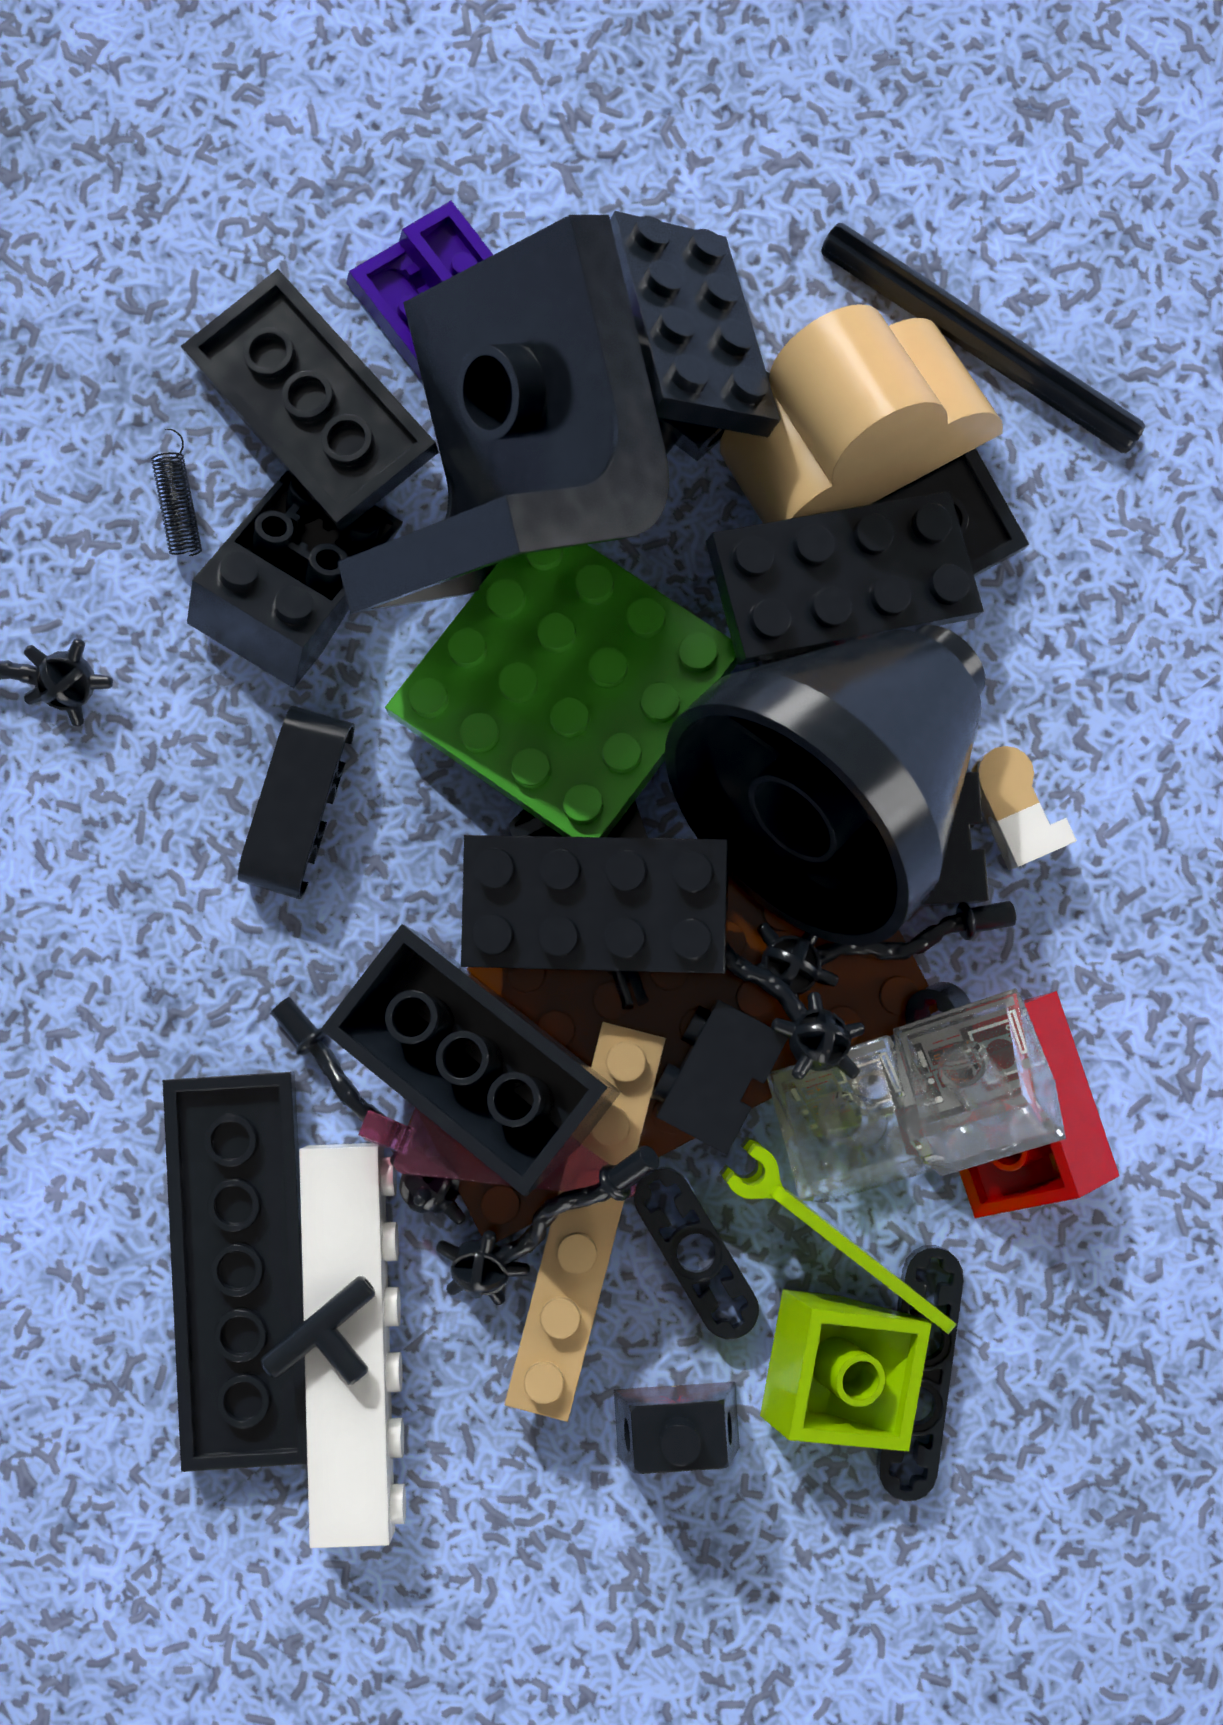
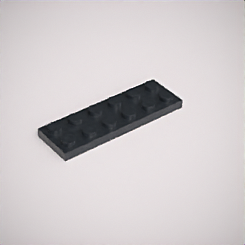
M295 1071L162 1080L181 1472L307 1464L305 1356L279 1378L270 1377L261 1366V1357L304 1322L300 1162Z

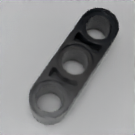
M297 706L290 707L284 718L242 851L238 868V880L240 882L296 899L303 897L309 883L303 881L308 863L315 864L327 825V822L321 820L326 804H333L346 764V762L340 761L345 743L352 744L355 730L354 723Z

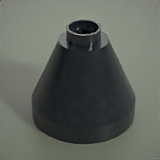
M925 625L915 631L904 629L888 631L722 677L679 715L668 732L665 743L666 770L678 806L697 839L729 840L728 876L749 896L782 920L811 935L839 944L866 946L885 941L893 936L927 900L939 881L981 717L980 694L985 687L986 680L983 665L975 651L960 636L940 626Z

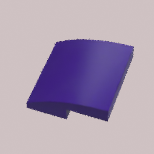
M451 200L403 228L398 243L351 269L348 273L346 284L421 380L403 302L489 258L493 253Z

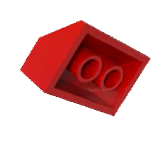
M1057 991L1018 1001L1016 1003L1019 1009L973 1024V1029L1019 1015L1039 1064L989 1081L983 1068H977L976 1071L983 1089L1039 1071H1043L1047 1079L1046 1082L977 1103L979 1145L977 1151L970 1159L957 1166L975 1218L1081 1198L1120 1176ZM1018 1019L974 1032V1040L977 1043L1015 1030L1028 1064L1035 1063ZM1007 1024H1012V1029H1007ZM997 1038L992 1040L987 1046V1059L997 1068H1008L1017 1059V1049L1008 1039ZM975 1045L974 1048L976 1066L982 1064L983 1061L981 1059L977 1046ZM933 1060L934 1065L942 1063L941 1061ZM930 1065V1070L933 1072V1070H936V1069H939V1068H942V1067H945V1066H948V1065H944V1066H941V1067H938V1068H935V1069H932V1067H931V1065ZM951 1069L937 1073L942 1087L955 1083V1080L948 1081L955 1078ZM935 1075L930 1076L935 1078V1082L933 1084L936 1088L940 1090ZM948 1138L952 1149L956 1146L955 1141Z

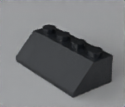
M403 924L397 929L320 1029L523 1196H528L583 1143L621 1093L619 1089L470 971L461 967V964L427 937Z

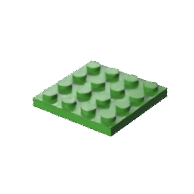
M589 545L521 554L499 562L480 585L479 590L473 594L391 698L385 709L390 717L563 837H608L665 761V743L673 722L711 685L722 677L730 675L738 662L732 640Z

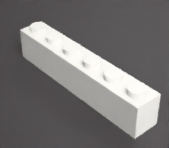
M384 1143L308 1145L299 1149L304 1321L358 1276H364L375 1289V1297L337 1328L368 1366V1372L353 1385H348L317 1347H314L305 1355L310 1548L387 1546L390 1544L395 1532V1524H405L406 1521L405 1484H394L393 1458H403L404 1422L403 1418H392L391 1392L402 1391L401 1352H390L389 1327L400 1326L401 1300L399 1287H388L387 1261H398L399 1255L397 1222H386V1196H396L397 1168L391 1164V1157H384Z

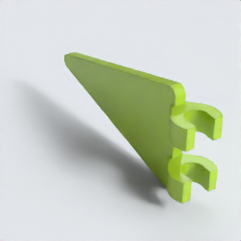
M746 1137L740 1146L755 1159L754 1170L747 1175H738L725 1164L719 1172L734 1193L746 1199L768 1198L776 1200L947 1334L956 1326L954 1321L786 1189L781 1183L778 1164L774 1156L759 1142Z

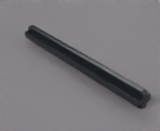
M837 223L825 238L821 249L824 257L915 317L931 320L938 327L942 335L1120 453L1130 451L1143 434L1145 424L1141 419L846 224Z

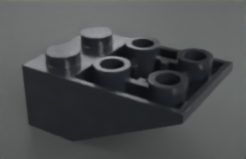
M286 470L192 580L187 624L290 687L295 688L322 654L349 611L338 562L392 541L402 526L403 521L374 505L341 532Z

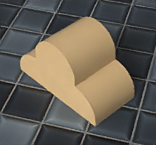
M857 304L833 310L817 318L788 341L777 355L769 375L771 390L780 417L779 423L768 438L725 430L720 441V453L730 472L764 524L870 505L1003 433V423L934 322L925 318H911L888 326L877 309L869 305Z

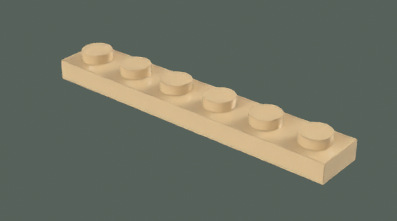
M606 1022L602 1023L591 1068L619 1089L621 1093L583 1143L568 1157L559 1194L597 1184L599 1182V1171L603 1166L607 1164L617 1165L638 1149L665 1037ZM610 1198L607 1201L598 1202L590 1206L567 1210L559 1214L550 1225L505 1406L568 1422L624 1201Z

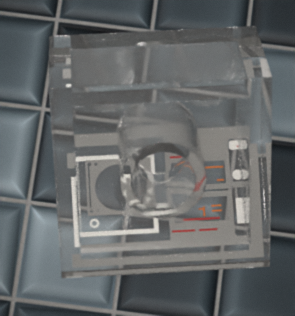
M1016 988L893 1029L909 1142L940 1176L1066 1139L1056 1083L1021 994Z
M885 1035L850 1047L848 1056L860 1069L859 1075L854 1079L849 1078L837 1067L827 1071L810 1070L802 1080H797L792 1076V1070L795 1065L770 1072L767 1079L799 1200L826 1203L944 1168L927 1105L890 1036Z

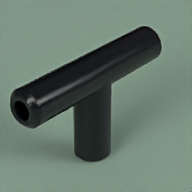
M364 1276L356 1277L261 1357V1366L264 1371L272 1378H279L314 1347H317L348 1385H353L368 1372V1366L337 1328L375 1297V1289Z

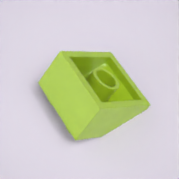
M783 1289L760 1416L791 1441L909 1452L932 1322L921 1317L844 1296Z

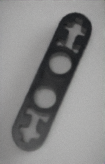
M923 1245L913 1250L905 1260L901 1275L903 1282L925 1298L926 1284L916 1278L917 1268H928L931 1258H939L940 1267L950 1272L948 1282L937 1283L933 1302L937 1306L947 1304L945 1315L956 1323V1326L949 1334L939 1328L941 1332L940 1346L935 1353L927 1356L925 1359L921 1387L926 1388L931 1393L933 1405L930 1413L925 1418L914 1421L912 1436L930 1434L928 1444H924L916 1439L914 1442L913 1457L917 1465L924 1467L922 1475H912L909 1485H900L897 1474L890 1471L889 1468L891 1463H902L905 1451L878 1449L877 1475L884 1489L894 1498L902 1501H917L925 1497L933 1489L939 1469L964 1280L963 1269L958 1259L948 1250L937 1245ZM900 1296L898 1297L897 1311L929 1320L918 1310H910V1304Z

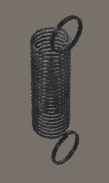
M164 429L176 432L182 441V448L179 453L168 452L151 457L153 473H155L154 477H156L155 481H157L155 484L157 485L156 489H158L157 493H159L163 525L166 530L167 545L169 546L168 550H170L169 554L180 555L200 549V551L189 555L194 556L199 554L202 548L186 465L184 463L185 459L184 455L181 454L184 448V441L176 430ZM176 454V456L162 457L153 460V458L161 455ZM186 519H189V520H190V521H187V522H184V521H183V522H178V521L186 520ZM187 523L190 524V525H188V526H179V525L187 524ZM183 528H191L189 530H180ZM184 532H192L190 534H181ZM184 536H193L190 538H181ZM185 540H194L191 542H182ZM186 544H195L192 546H183ZM187 548H195L193 550L186 552L172 553V551H179Z

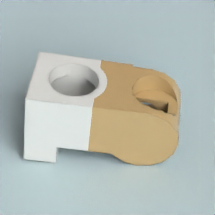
M1002 746L992 749L976 761L971 772H979L982 812L1008 870L1022 866L1077 841L1067 818L1049 824L1032 787L1034 779L1032 762L1024 752L1015 747Z

